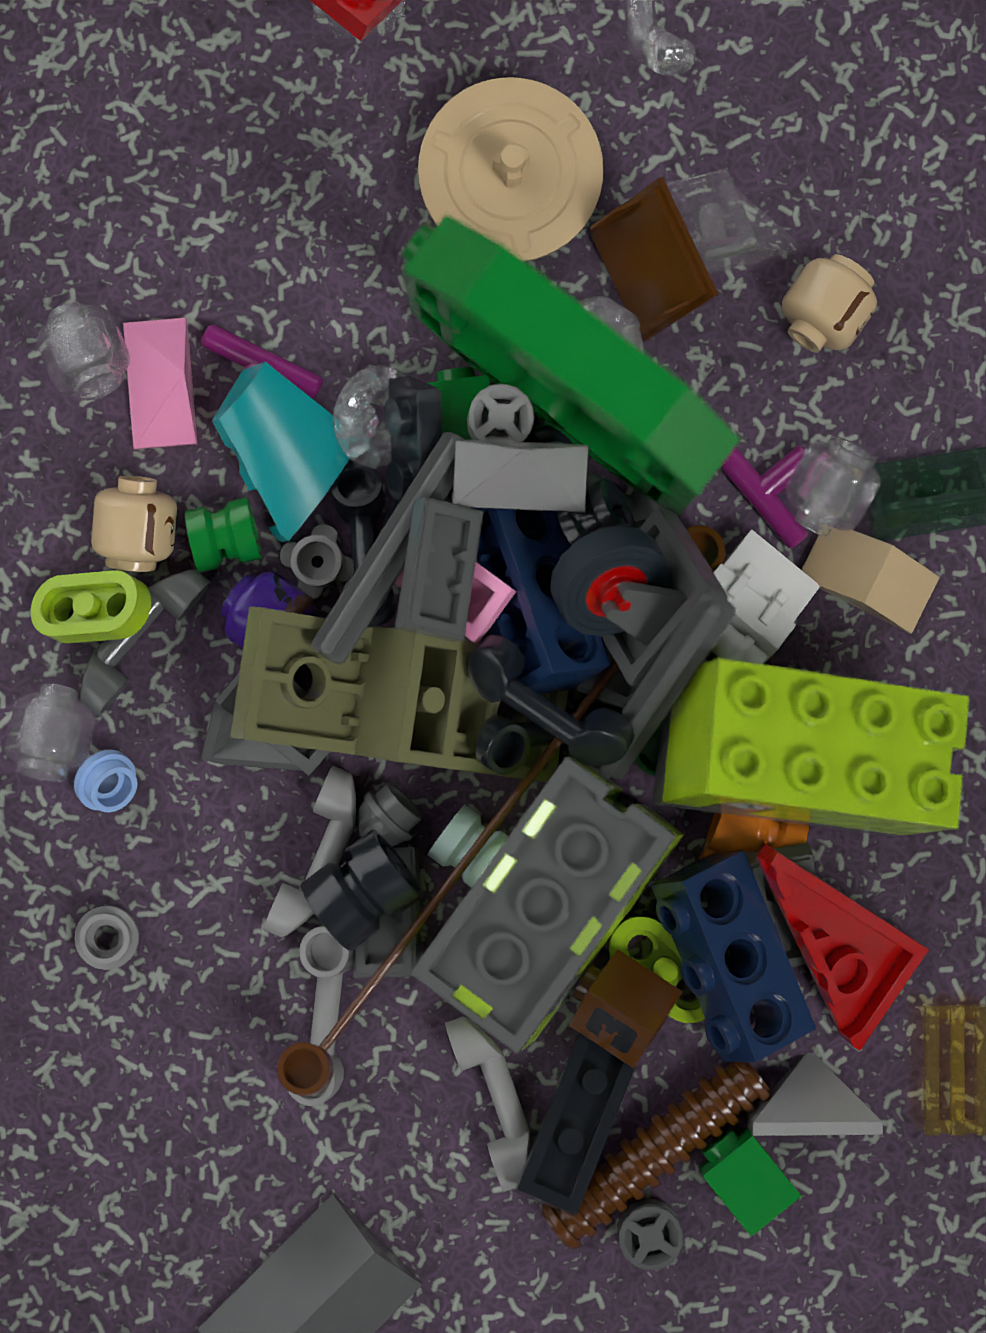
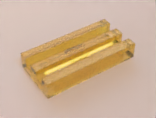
M922 1005L923 1133L925 1135H939V1133H950L951 1135L975 1133L977 1135H986V1005ZM939 1019H949L950 1119H939ZM964 1019H973V1119H965Z

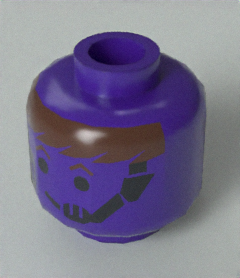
M263 572L257 577L247 574L234 586L222 606L221 615L226 618L224 629L227 638L243 650L249 607L268 608L309 616H316L317 609L313 598L275 572Z

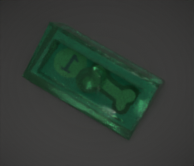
M986 447L861 466L872 538L886 541L986 525Z

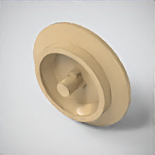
M513 77L496 78L464 89L451 98L436 114L425 133L420 149L418 164L419 185L425 206L436 225L447 214L504 245L526 262L547 256L559 250L584 228L593 214L601 193L603 157L597 135L591 123L580 108L567 96L546 84L534 80Z

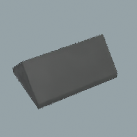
M333 1193L198 1327L199 1333H375L423 1285V1282Z

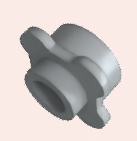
M325 524L317 525L313 529L311 536L303 538L298 543H286L280 552L282 564L290 567L299 581L297 587L313 599L319 598L322 595L323 589L335 581L346 582L354 574L353 560L350 557L344 556L336 543L338 538L336 530ZM321 556L324 563L320 568L312 566L311 561L313 557Z

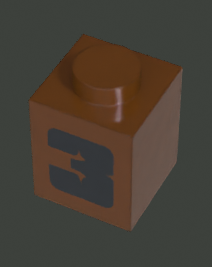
M617 949L603 970L592 964L579 982L572 997L580 1001L581 1004L569 1026L632 1068H635L664 1025L680 998L682 991Z

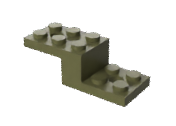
M249 607L231 738L520 779L526 776L548 747H531L522 766L506 775L497 774L478 762L476 743L479 732L486 720L493 714H497L501 701L489 702L474 688L468 673V660L477 644L470 639L451 642L395 628L367 627L347 660L340 665L327 660L312 648V641L326 618L268 608ZM306 664L311 670L313 682L309 693L300 699L294 692L292 681L296 670L301 665ZM568 690L540 694L566 711ZM514 709L512 722H531L530 719ZM560 747L535 778V781L549 782L557 771Z

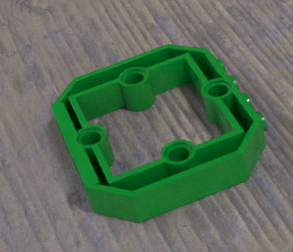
M446 214L435 229L425 223L404 249L401 257L407 261L404 265L403 275L411 313L463 361L480 374L489 375V380L493 384H506L518 388L528 397L535 416L547 425L561 431L573 444L588 445V456L624 484L661 507L679 516L699 495L741 440L689 386L499 242Z

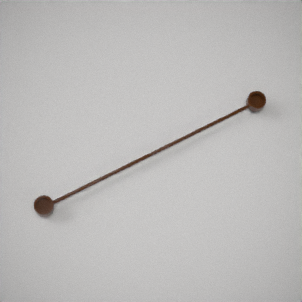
M703 525L691 526L686 529L713 572L721 563H725L726 551L724 542L714 529ZM613 660L610 664L611 666L607 668L572 714L579 721L619 670L615 660ZM557 737L552 740L322 1043L318 1046L312 1043L299 1042L284 1050L278 1060L277 1075L280 1083L286 1090L296 1095L313 1096L326 1089L332 1080L334 1070L332 1059L327 1053L328 1049L563 741Z

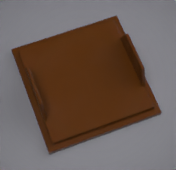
M663 177L656 179L624 204L590 226L589 230L593 241L643 342L651 339L719 295Z

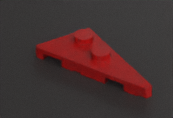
M765 843L756 858L840 1036L860 1051L929 949Z

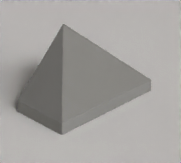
M456 439L453 504L463 507L585 512L588 445Z
M806 1053L769 1091L771 1097L766 1102L761 1099L754 1106L755 1110L750 1114L747 1113V1126L753 1136L883 1135L882 1120L814 1053Z

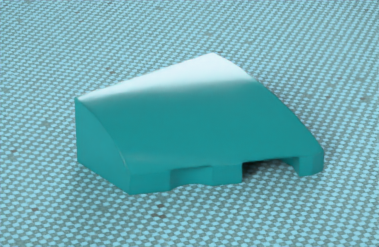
M266 362L242 370L212 420L224 445L232 449L237 455L239 473L248 490H258L275 522L269 529L272 535L280 542L289 541L314 511L362 439Z

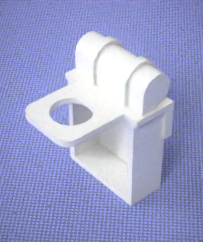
M752 529L727 557L725 563H721L713 572L725 592L729 595L728 601L735 606L736 611L735 616L711 651L722 659L763 665L779 649L794 629L796 624L793 622L820 588L818 583Z

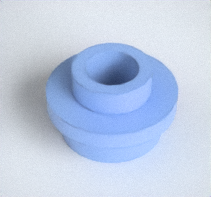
M103 750L95 753L77 771L74 780L75 794L86 807L92 810H100L102 812L120 810L132 800L137 790L136 771L132 761L125 754L117 750Z

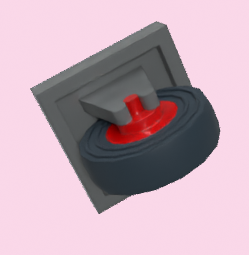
M660 506L656 507L640 528L623 525L598 529L578 539L560 557L552 572L551 593L563 619L582 634L601 636L628 684L636 687L640 685L699 594L704 590L716 593L720 589L725 592L677 514Z

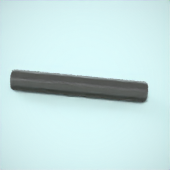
M446 432L441 436L313 639L312 648L327 660L340 665L347 660L403 571L414 500L428 497L446 502L454 490L456 439L465 440L461 436Z
M719 589L715 593L710 590H704L699 594L620 713L630 722L634 731V741L625 756L618 762L606 766H595L599 769L598 774L606 780H609L610 777L620 780L628 773L735 616L736 608L728 601L729 595Z

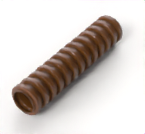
M731 1062L724 1068L721 1064H718L714 1067L715 1076L710 1080L703 1076L698 1080L701 1087L694 1092L686 1089L682 1093L685 1098L678 1105L674 1101L667 1104L669 1112L663 1117L656 1113L651 1117L653 1124L649 1128L645 1129L641 1125L635 1130L637 1134L635 1139L630 1142L627 1138H624L619 1142L621 1150L617 1153L611 1150L604 1154L606 1161L600 1166L596 1165L576 1216H570L541 1203L543 1217L563 1244L574 1250L579 1249L582 1246L580 1239L583 1236L587 1235L593 1238L598 1234L597 1225L603 1222L608 1226L613 1222L611 1214L617 1210L625 1213L629 1209L627 1202L633 1197L638 1201L644 1198V1188L648 1185L653 1188L658 1187L661 1184L658 1177L665 1172L672 1176L676 1172L674 1166L680 1160L685 1164L691 1161L692 1156L690 1152L695 1148H698L700 1151L705 1150L708 1147L706 1140L712 1135L719 1139L724 1134L721 1129L729 1122L734 1127L739 1123L737 1115L744 1110L748 1114L755 1110L753 1103L761 1098L766 1102L771 1097L768 1092L770 1089L749 1062Z

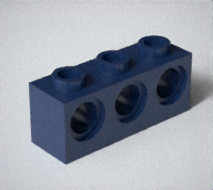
M470 507L471 509L483 511L476 562L516 591L490 628L493 635L510 640L520 649L524 658V669L517 680L538 694L574 689L611 666L601 636L582 634L570 626L563 619L551 593L552 572L562 554L570 548L559 523L557 511Z
M744 850L709 854L650 884L657 899L656 911L659 921L673 938L682 960V977L687 987L698 999L707 1021L705 1023L707 1038L712 1047L721 1055L723 1062H758L817 1029ZM702 888L706 891L708 898L706 911L703 910L700 902ZM727 948H729L732 956V964L729 971L725 964ZM752 1007L756 1015V1022L753 1030L751 1028L749 1021V1015Z

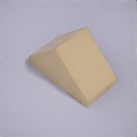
M825 521L801 569L818 583L819 589L909 634H912L940 578L895 546L829 521Z

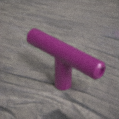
M215 324L209 325L202 337L201 343L204 348L245 367V369L263 362L268 363L312 399L316 398L322 387L323 379L321 376Z
M735 446L720 468L788 548H794L807 537V530L777 495L813 466L814 459L803 446H796L760 476Z

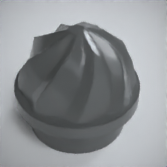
M387 782L378 792L371 789L364 795L365 800L356 814L361 837L374 829L393 847L403 841H410L415 836L413 828L423 819V816L416 805L398 787Z

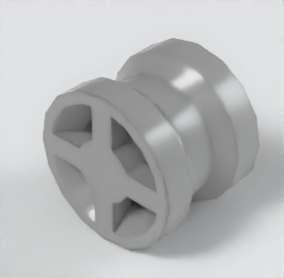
M506 384L491 385L481 390L471 403L466 419L468 433L472 440L524 442L533 425V407L528 397L518 388ZM494 429L499 430V431L505 430L506 433H505L504 431L498 432V431H495Z

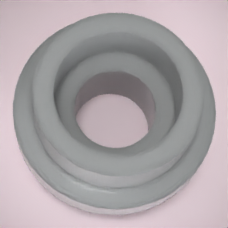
M105 905L90 910L80 919L75 930V946L80 957L87 964L97 969L110 970L124 965L134 956L139 945V930L135 920L128 912L116 906ZM109 925L117 930L119 942L115 948L105 949L97 942L96 935L101 926Z

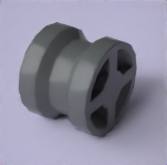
M642 1198L640 1201L631 1202L629 1209L625 1213L621 1212L617 1223L619 1245L625 1258L634 1266L644 1270H659L670 1265L679 1256L683 1245V1231L675 1211L666 1202L656 1198ZM654 1218H656L653 1224H646L644 1226L641 1225L646 1222H652Z

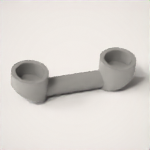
M333 765L313 809V813L330 819V822L306 879L328 862L336 865L340 864L344 850H346L356 826V793L352 774ZM285 883L281 885L266 919L264 931L279 937H285L314 914L302 890Z
M324 926L310 930L302 939L299 949L300 960L304 968L317 977L310 1043L318 1046L338 1022L343 973L353 967V950L348 951L340 945ZM336 1040L327 1051L332 1059L334 1069L331 1082L326 1089L313 1096H301L289 1092L291 1097L298 1103L315 1106L332 1098L340 1089L344 1078V1068L340 1058L334 1053Z
M462 1016L445 1022L448 1037L461 1071L478 1065L482 1069L505 1135L503 1138L487 1143L500 1186L503 1192L509 1191L516 1187L530 1153L531 1132L504 1054L496 1042L471 1019Z

